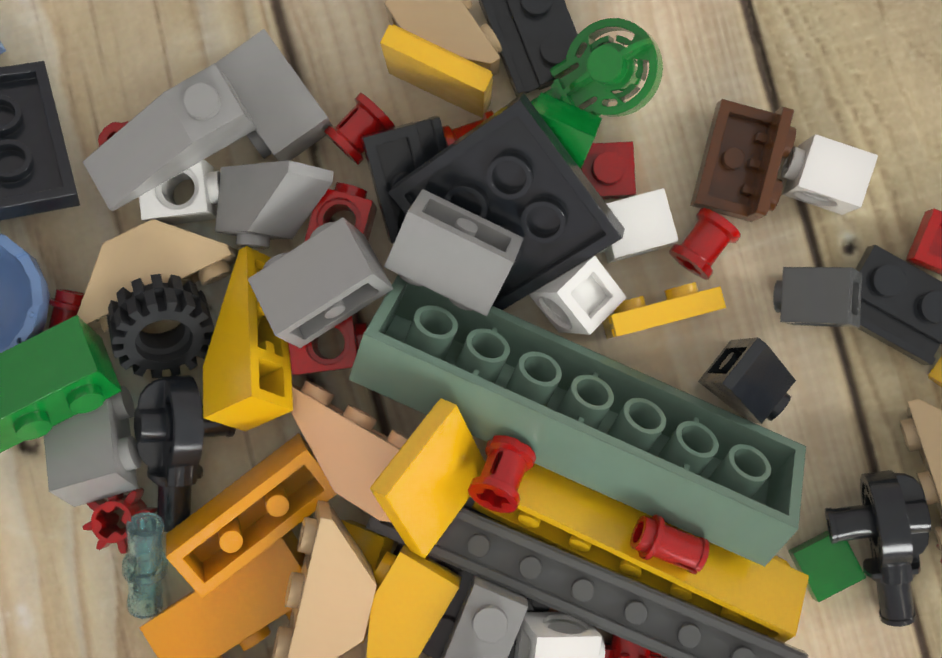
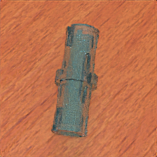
M150 512L135 514L131 517V521H127L128 553L122 560V575L128 581L127 610L132 616L140 619L156 616L159 613V609L162 610V579L165 578L168 572V559L162 548L164 521L159 515Z

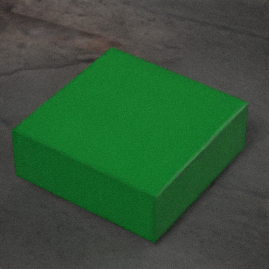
M828 530L788 550L798 571L809 575L807 589L812 599L818 603L866 578L848 541L832 544Z

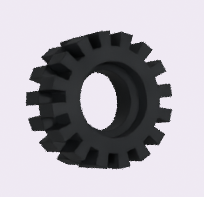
M161 274L151 275L152 284L145 286L141 278L131 281L133 292H129L122 287L116 293L118 302L111 300L108 306L109 315H107L112 352L115 358L119 357L120 365L126 370L132 366L134 374L143 377L147 369H150L152 378L162 377V370L168 369L171 371V376L180 375L179 366L184 364L189 370L198 366L196 356L203 359L206 358L208 345H210L214 331L210 310L203 291H197L196 284L190 280L182 286L180 276L172 274L168 283L162 282ZM160 320L181 322L174 329L163 333L141 331L147 325Z

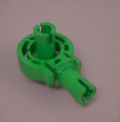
M607 18L588 25L576 36L569 47L566 59L550 69L552 76L557 79L551 84L552 88L544 93L596 116L620 117L632 114L644 107L659 88L663 73V60L660 49L647 31L631 21L620 18ZM612 31H627L635 34L632 41L620 35L616 36V41L619 43H614V38L609 35L595 41L599 36ZM647 63H649V72H648V76H647V70H648V66H647ZM646 79V82L642 89L639 88L638 85L640 81H645ZM620 90L622 92L614 94L612 91ZM639 91V93H638L635 97H633L631 100H629V101H627V102L625 101L626 99L632 97L633 95H635V94ZM538 97L530 101L533 106ZM610 101L618 102L616 106H608Z

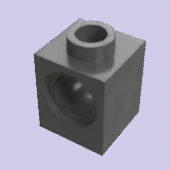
M783 267L782 280H778L775 283L773 294L774 309L777 313H781L780 322L799 326L860 327L862 273L852 267Z

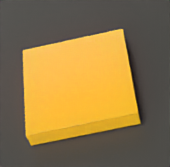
M394 24L392 26L388 25L380 44L389 74L483 118V114L487 112L491 104L492 71Z
M440 398L370 488L408 549L424 559L470 498L468 492L470 483L473 478L480 476L485 464L457 405Z

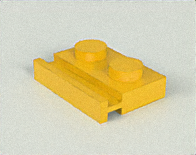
M696 282L664 290L666 301L646 305L644 296L624 300L614 310V314L608 316L602 322L606 339L724 309L726 305L721 286L698 292Z

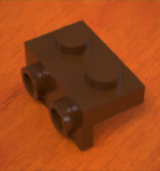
M721 99L716 104L690 206L707 208L716 213L749 222L766 216L768 211H773L779 202L783 188V181L777 179L781 160L789 156L796 138V128L790 126L794 109L781 107L773 113Z

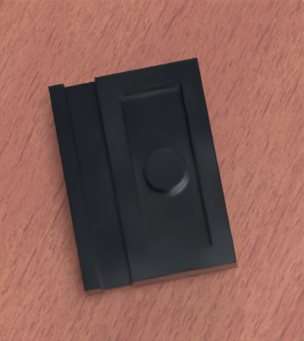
M479 0L487 24L493 30L502 46L503 51L499 54L516 97L522 93L526 94L551 86L557 78L552 76L550 69L566 59L569 47L578 35L565 1Z
M438 116L360 136L388 240L391 244L395 242L406 214L388 192L394 184L447 147L441 120Z
M877 245L867 247L855 269L862 273L860 327L856 328L922 365H933L936 359L934 355L940 344H942V281Z

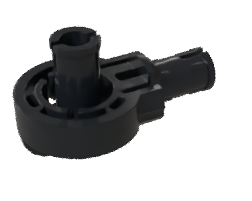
M190 375L164 376L152 381L140 393L138 407L134 412V433L137 441L138 455L148 465L147 477L158 485L155 526L163 532L171 531L190 516L191 487L196 484L197 479L203 477V467L199 465L202 455L204 437H233L236 428L203 418V405L196 381Z
M892 470L861 474L860 478L862 505L834 509L831 507L825 508L829 538L832 544L841 541L869 538L872 558L863 561V572L869 578L876 581L880 606L879 618L882 623L889 626H907L916 620L911 582L915 575L921 571L919 555L924 552L929 542L931 518L922 486L914 477L905 473H894Z

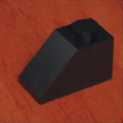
M756 337L730 340L698 382L744 419L762 424L766 418L769 421L774 420L786 408L791 399L787 391L796 380L771 348L760 338Z

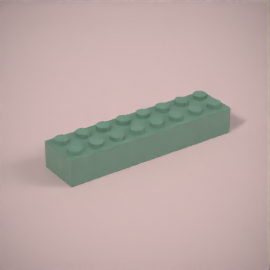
M397 275L392 284L393 290L386 294L363 334L348 380L426 415L440 398L457 405L471 435L486 442L496 435L514 437L532 448L536 455L535 464L648 515H659L664 518L666 523L697 537L705 538L709 542L765 567L799 529L806 454L805 445L494 306L491 307L487 317L474 310L461 309L454 305L449 298L424 286L409 284Z

